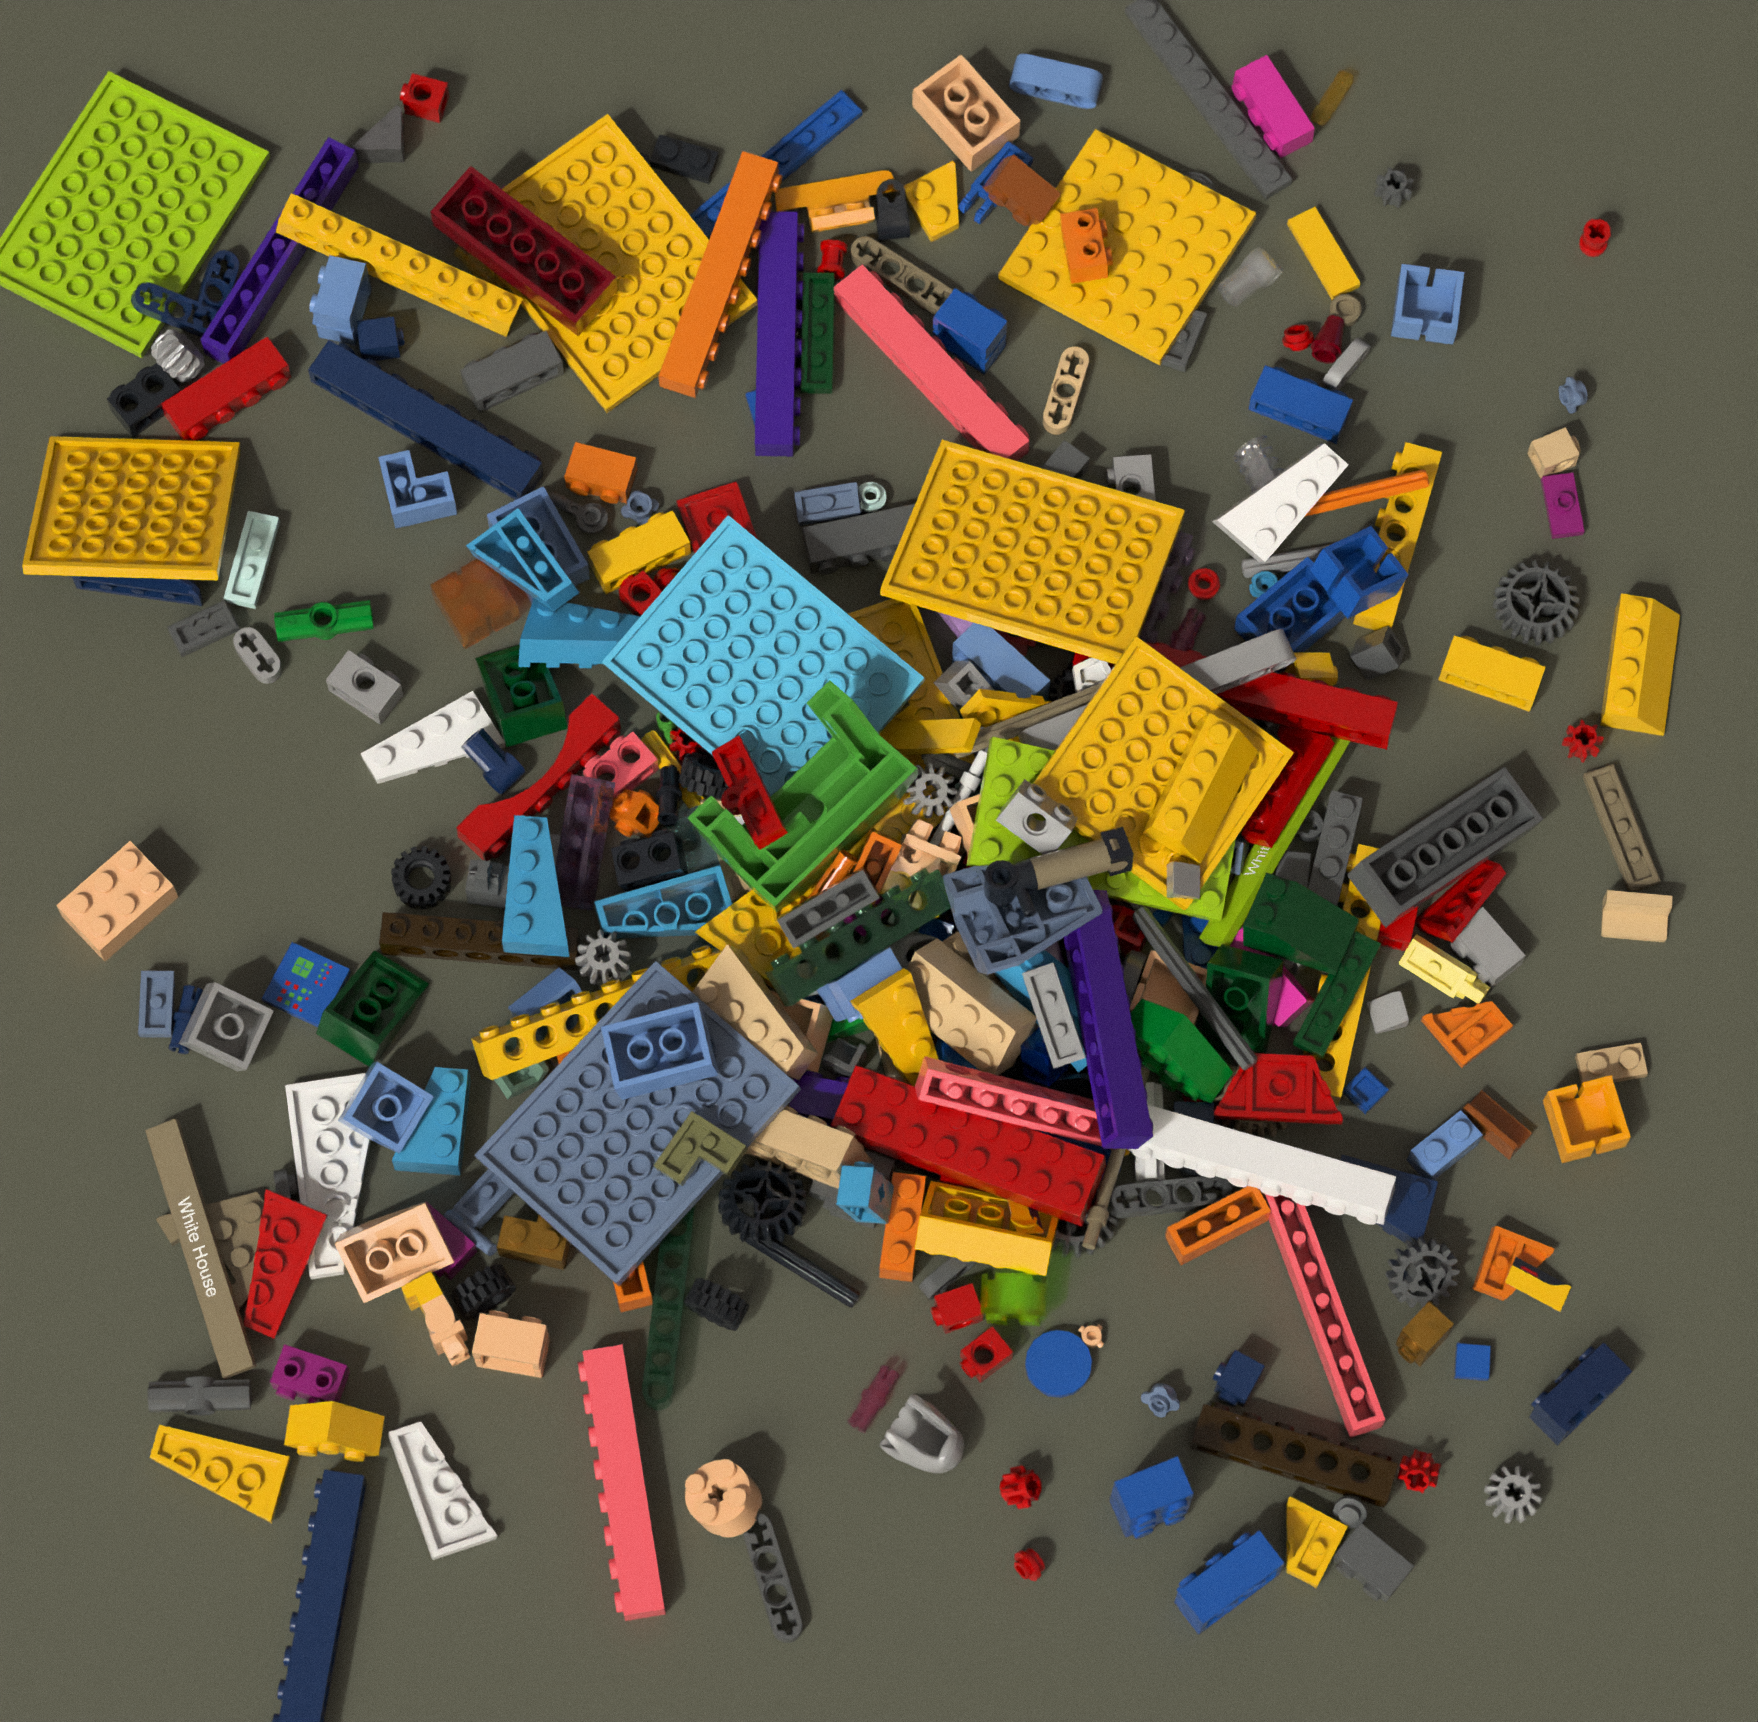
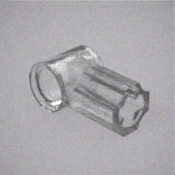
M1260 246L1244 259L1241 267L1218 285V289L1230 305L1237 307L1260 287L1267 288L1275 282L1283 272V268Z

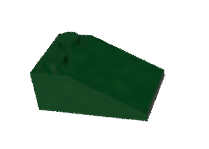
M520 645L475 658L497 726L506 747L568 729L563 701L549 668H546V663H530V667H518Z
M1266 873L1243 924V946L1337 975L1358 927L1359 919L1298 882Z
M1222 944L1208 962L1206 988L1254 1053L1266 1054L1281 991L1284 960ZM1203 1016L1202 1035L1216 1051L1231 1054Z
M374 950L325 1008L316 1034L370 1067L389 1047L427 990L429 983Z

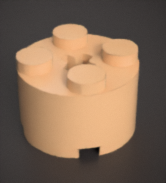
M729 1459L712 1461L701 1466L685 1482L687 1508L691 1515L707 1531L722 1537L731 1538L745 1533L755 1523V1517L762 1506L761 1492L757 1484L746 1472Z

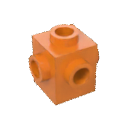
M624 789L615 798L613 807L607 814L616 823L615 829L629 838L632 835L650 838L660 823L658 821L659 806L655 803V798L641 789L638 792Z

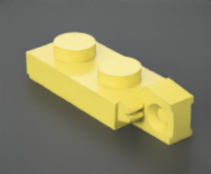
M1418 934L1414 936L1399 961V965L1453 999L1455 996L1464 999L1466 996L1479 1004L1490 989L1488 985L1476 978L1478 974L1470 967Z

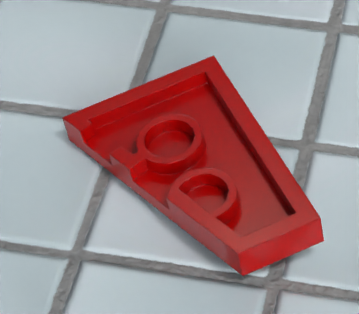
M1487 860L1458 880L1415 919V924L1420 931L1453 943L1506 875V872L1499 863Z

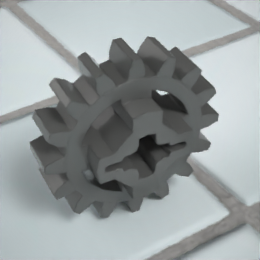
M1423 1237L1418 1238L1417 1245H1412L1408 1240L1406 1241L1407 1249L1402 1251L1397 1248L1395 1252L1398 1258L1396 1260H1388L1392 1270L1385 1272L1386 1277L1390 1281L1387 1285L1400 1303L1406 1301L1410 1308H1413L1417 1302L1423 1308L1430 1300L1438 1305V1296L1442 1294L1449 1297L1450 1294L1447 1287L1457 1285L1456 1280L1453 1278L1454 1275L1460 1274V1270L1455 1265L1457 1259L1445 1243L1439 1244L1433 1237L1428 1244ZM1421 1267H1422L1423 1270H1424V1271H1423L1424 1278H1422V1275H1421V1274H1422V1271H1421V1269H1420Z

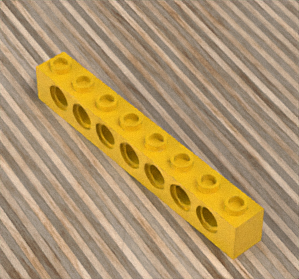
M292 193L278 219L276 233L324 255L366 263L368 275L505 337L509 333L523 298Z
M1358 844L1356 853H1350L1346 872L1349 873L1360 861L1379 848ZM1349 879L1348 884H1342L1338 902L1344 903L1343 910L1353 915L1351 909L1355 907L1364 909L1367 916L1358 918L1359 924L1356 931L1377 941L1381 921ZM1370 968L1337 1030L1340 1038L1331 1042L1323 1057V1060H1327L1332 1064L1333 1069L1327 1072L1320 1070L1322 1079L1326 1081L1336 1106L1339 1105L1344 1088ZM1321 974L1317 993H1319L1328 975ZM1303 1051L1304 1055L1314 1056L1306 1051ZM1314 1056L1316 1062H1317L1318 1060H1322V1059H1320V1058Z
M709 945L701 946L692 950L691 956L680 959V957L669 958L661 962L663 968L693 992L722 951L713 947L710 948ZM649 968L633 972L631 974L632 978L622 982L619 979L608 981L601 985V990L590 993V991L576 993L571 996L572 1001L560 1005L559 1002L547 1004L540 1008V1013L529 1016V1014L515 1016L510 1019L511 1024L499 1028L498 1025H493L480 1030V1035L471 1038L483 1075L490 1080H494L573 1050L603 1018H598L596 1015L598 1006L606 1002L609 1011ZM696 968L698 972L697 979L693 983L688 984L687 975L690 970ZM576 1014L578 1017L576 1026L572 1029H567L566 1021L568 1017ZM546 1025V1037L543 1040L537 1041L535 1037L537 1029ZM516 1037V1048L506 1053L505 1044L507 1040Z

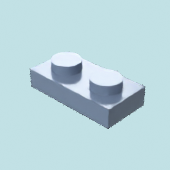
M857 482L794 492L797 519L800 526L862 515L859 485Z
M141 971L139 1037H172L175 997L174 971Z

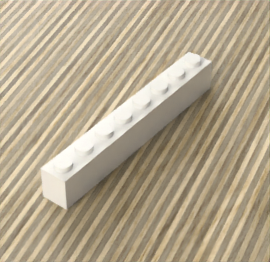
M1148 1105L1149 1116L1153 1121V1137L1138 1149H1127L1142 1159H1150L1152 1157L1164 1161L1166 1165L1173 1168H1190L1196 1170L1199 1175L1213 1178L1217 1176L1227 1179L1228 1182L1238 1187H1246L1248 1185L1260 1189L1262 1193L1269 1196L1282 1195L1292 1198L1294 1202L1300 1205H1317L1323 1207L1331 1214L1343 1215L1344 1213L1351 1215L1360 1222L1369 1225L1376 1223L1384 1225L1395 1191L1396 1176Z

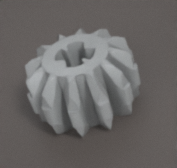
M168 329L151 346V353L156 359V363L171 378H175L179 382H189L201 372L200 369L205 365L204 356L199 352V348L177 330Z
M932 762L926 764L925 771L920 765H916L919 775L905 792L910 793V797L903 800L904 805L914 802L912 814L917 815L923 808V815L926 819L931 818L933 811L937 816L943 815V806L949 808L954 804L946 796L957 794V789L948 788L947 786L948 783L955 780L954 777H942L946 771L944 766L939 767L934 772V764ZM925 782H927V786L933 785L935 788L931 795L924 796L922 792L926 789Z
M599 930L597 932L598 939L596 940L587 934L585 936L587 945L579 944L577 946V951L581 955L575 958L576 965L583 966L580 969V975L582 977L591 975L590 983L593 985L598 982L599 978H602L603 984L608 982L610 977L621 981L622 978L619 971L628 972L630 967L625 961L631 959V952L624 950L627 946L625 939L616 942L617 935L614 931L609 934L608 938H604L603 930ZM600 954H604V957H606V955L608 954L609 961L603 963V960L601 959L599 963L597 956Z
M1504 1466L1500 1470L1501 1477L1495 1473H1492L1489 1477L1493 1485H1486L1484 1492L1492 1495V1497L1486 1499L1485 1505L1497 1506L1492 1514L1495 1518L1501 1512L1506 1513L1505 1523L1509 1524L1511 1522L1513 1514H1515L1517 1521L1522 1523L1525 1521V1513L1531 1516L1536 1513L1537 1510L1532 1504H1540L1542 1497L1534 1494V1492H1537L1541 1485L1540 1483L1529 1484L1533 1477L1532 1472H1528L1525 1477L1520 1476L1521 1467L1516 1466L1513 1470V1475H1511L1509 1469ZM1509 1488L1515 1493H1520L1516 1501L1513 1497L1506 1496Z

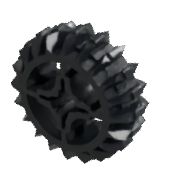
M757 1159L754 1162V1167L751 1168L743 1163L741 1172L733 1170L730 1179H724L722 1183L723 1189L718 1194V1200L720 1201L718 1212L722 1215L724 1226H729L731 1235L740 1233L742 1243L748 1238H752V1243L755 1247L759 1240H765L768 1246L772 1243L773 1238L782 1243L784 1233L793 1236L795 1226L801 1227L803 1216L807 1214V1193L804 1191L802 1180H796L794 1170L786 1172L783 1163L774 1168L771 1159L767 1162L766 1166H761ZM772 1188H775L781 1191L782 1193L776 1192ZM766 1195V1200H765L764 1203H762V1208H761V1210L759 1211V1207H760V1205H761V1202H763L764 1196ZM744 1213H749V1214H751L754 1218H751V1217L745 1215Z

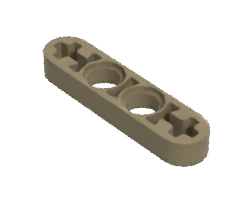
M859 237L851 246V259L857 267L863 264L869 272L871 270L875 271L885 285L932 315H935L940 309L937 306V299L948 298L953 291L950 287L873 238ZM870 248L871 256L867 254L863 257L859 256V249L864 251ZM874 258L878 260L876 266H874ZM893 262L899 266V271L895 275H887L882 271V267L885 263ZM912 279H920L925 283V287L922 291L914 292L908 288L907 284ZM931 288H934L933 296L929 294Z

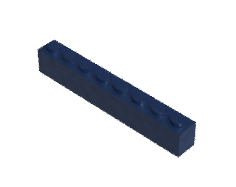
M328 340L308 369L312 383L514 500L532 492L544 475L542 462L533 452L528 450L523 452L517 449L507 437L491 434L481 422L474 419L471 421L465 419L453 406L439 404L434 401V397L427 391L413 389L408 386L404 378L395 373L387 374L381 370V367L375 361L369 358L361 359L346 344L339 343L337 345Z
M324 1470L323 1479L317 1478L314 1498L319 1499L316 1512L311 1511L308 1523V1532H313L310 1545H305L302 1556V1565H306L304 1579L299 1578L296 1588V1598L300 1599L299 1610L292 1613L290 1621V1632H294L292 1646H286L283 1665L288 1666L286 1680L281 1679L278 1686L277 1699L282 1700L280 1714L274 1713L272 1722H324L367 1480L364 1475Z

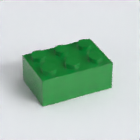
M1141 998L1130 1015L1132 1025L1136 1031L1135 1042L1137 1052L1144 1058L1142 1061L1143 1065L1152 1072L1157 1073L1160 1077L1158 1082L1171 1092L1179 1090L1193 1101L1199 1098L1212 1103L1234 1072L1186 1015Z

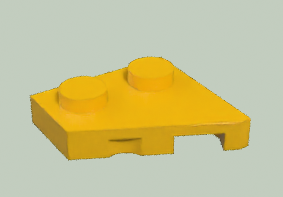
M954 161L904 185L906 202L931 242L959 228L956 167Z
M1289 1496L1286 1503V1572L1317 1588L1348 1526Z

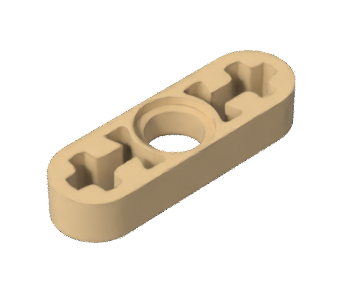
M1069 347L1062 353L1045 406L1043 426L1049 433L1054 435L1063 434L1070 428L1087 374L1089 357L1087 352L1080 347ZM1073 357L1079 358V364L1076 365L1074 376L1068 375L1070 369L1069 361H1072ZM1062 384H1069L1074 388L1075 393L1071 397L1065 398L1058 394L1057 388ZM1058 405L1063 406L1062 420L1058 424H1054L1052 417H1055Z

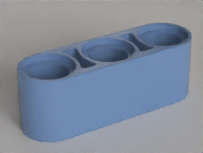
M1020 54L1016 57L1009 87L1023 95L1079 108L1092 109L1097 104L1103 75L1094 69L1030 54Z

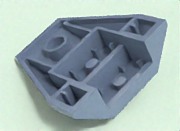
M973 866L943 875L956 927L977 971L984 974L995 973L1024 963L1102 913V907L1087 877L1029 892L1036 913L1032 917H1025L1017 896L1011 903L1000 906L992 904L987 900L984 894V879L988 866ZM997 881V882H995L996 884H999V885H1005V884H1007V883L1004 882V881Z

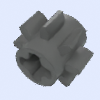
M1389 167L1385 177L1382 175L1377 176L1376 184L1378 187H1376L1374 195L1377 197L1381 196L1384 201L1383 206L1389 204L1400 208L1403 199L1410 201L1412 192L1409 189L1412 188L1413 179L1406 178L1404 169L1392 171Z

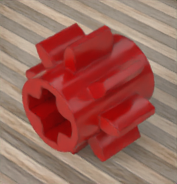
M1581 720L1578 727L1574 728L1571 725L1567 727L1566 733L1570 737L1563 739L1562 746L1569 747L1568 758L1575 756L1584 763L1589 754L1593 757L1598 756L1599 749L1596 746L1602 744L1604 737L1597 736L1596 724L1591 727L1585 725L1584 720ZM1579 737H1580V738H1583L1584 743H1588V744H1587V745H1582V741L1579 740L1578 738H1579Z
M681 729L677 732L670 731V737L676 741L669 745L670 751H678L681 762L688 753H700V751L707 753L695 741L689 742L688 746L684 745L683 741L687 742L691 737Z
M1415 1449L1410 1458L1405 1455L1402 1456L1398 1479H1404L1407 1490L1411 1489L1424 1493L1428 1485L1431 1487L1437 1486L1439 1478L1437 1475H1439L1441 1464L1434 1463L1431 1452L1428 1454Z
M1024 1465L1011 1467L1009 1474L1002 1475L1000 1493L1002 1498L1007 1501L1008 1506L1016 1504L1017 1509L1031 1507V1501L1039 1500L1038 1496L1041 1493L1042 1484L1039 1476L1034 1473L1033 1469L1025 1470Z

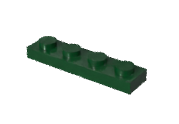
M803 272L801 393L832 394L834 273Z
M1355 931L1337 975L1328 974L1293 1042L1294 1046L1323 1059L1379 951L1381 943Z

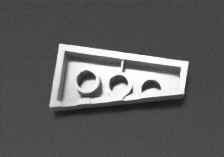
M1326 444L1317 445L1282 472L1234 504L1223 514L1213 519L1212 522L1259 563L1266 562L1345 470L1348 464Z

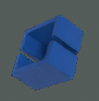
M954 288L933 317V336L938 337L942 341L946 351L984 375L1006 346L1007 320H1005L1003 314L994 308L988 309L984 307L969 292L962 293Z
M1372 526L1323 548L1310 569L1326 591L1332 589L1333 594L1331 598L1347 619L1396 596L1409 575L1392 553L1385 557L1377 572L1374 571L1388 547Z

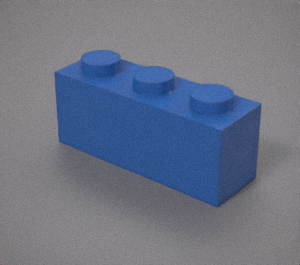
M1265 365L1251 396L1249 410L1337 444L1350 414L1353 400L1341 391H1329L1319 387L1311 379H1299L1289 375L1283 368H1271Z

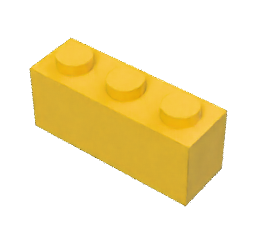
M672 510L666 514L661 512L653 515L647 523L637 528L636 526L628 527L618 537L610 541L602 540L591 547V550L587 551L589 565L604 593L607 595L621 588V583L632 574L637 575L642 570L648 575L691 554V547L687 535Z
M1454 635L1440 673L1439 681L1530 712L1546 667L1540 665L1533 658H1519L1510 655L1507 650L1501 647L1493 646L1490 648L1479 644L1472 637H1458Z

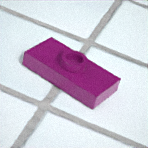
M1565 473L1542 476L1541 485L1551 538L1557 539L1583 535L1584 526L1574 474Z

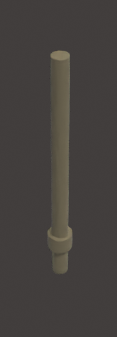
M1141 1067L1145 1087L1150 1071ZM1126 1149L1111 1150L1095 1205L1090 1207L1086 1219L1089 1224L1082 1246L1087 1249H1095L1101 1227L1106 1226L1109 1216L1107 1208Z

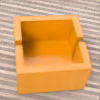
M1611 1075L1583 1082L1579 1091L1577 1084L1548 1091L1543 1100L1562 1163L1589 1157L1594 1149L1596 1154L1624 1148L1631 1138Z

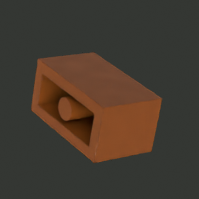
M1015 155L1003 158L983 186V189L989 193L988 197L992 202L1002 207L1005 206L1013 213L1012 217L1018 223L1029 227L1032 224L1041 223L1061 195L1058 190Z

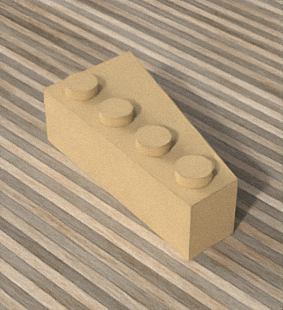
M727 944L692 993L787 1076L799 1080L818 1055V1052L795 1021L786 1013L783 1008L784 1006L766 986L764 979L749 963L744 952Z

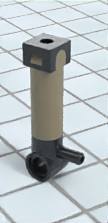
M1119 827L1101 832L1100 839L1013 863L1004 860L995 861L986 868L984 894L988 901L999 906L1011 903L1017 896L1023 915L1025 917H1032L1035 915L1036 909L1029 892L1108 871L1110 877L1132 871L1134 854L1124 828ZM997 881H1004V882H1006L1007 884H1005V885H999V884H996L995 882H997Z

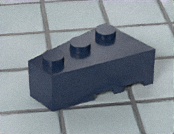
M1342 1154L1340 1157L1341 1161L1396 1176L1395 1191L1384 1225L1376 1224L1382 1227L1383 1231L1389 1235H1394L1404 1243L1409 1240L1412 1245H1417L1418 1238L1424 1236L1438 1182Z

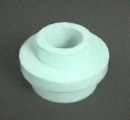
M866 482L859 486L862 511L866 513L880 511L886 503L884 488L875 482ZM871 492L876 495V498L868 500L865 498V495Z

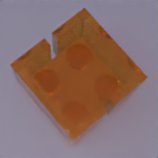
M478 558L462 566L461 575L458 576L456 571H453L430 584L434 601L464 649L490 636L487 621L485 620L489 616L495 632L520 619L518 605L499 574Z

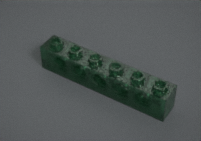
M924 868L909 877L912 882L902 889L899 885H896L881 894L884 899L883 901L874 906L870 903L855 912L856 917L847 923L842 920L826 929L829 934L819 940L814 936L798 946L801 951L789 957L788 953H785L771 961L770 964L773 968L765 972L784 1006H792L950 909L951 906L943 877L939 870L928 872ZM912 892L918 893L922 898V905L919 910H914L909 905L908 899ZM884 909H889L894 914L895 920L891 927H886L881 922V913ZM857 926L863 927L867 932V939L863 944L857 943L853 938V931ZM829 943L835 944L839 949V957L835 961H830L825 955V948ZM801 960H806L811 965V974L806 979L802 978L797 972V966Z

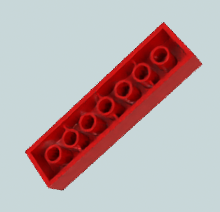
M857 1065L853 1070L831 1124V1127L834 1129L837 1126H843L856 1134V1140L868 1149L1081 1227L1106 1168L1105 1155L1024 1126L918 1100L915 1086Z

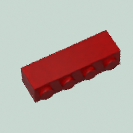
M265 337L161 403L165 417L182 440L198 441L212 427L230 421L235 413L245 406L251 407L258 403L261 396L270 390L282 388L288 379L291 378L288 364L270 339Z

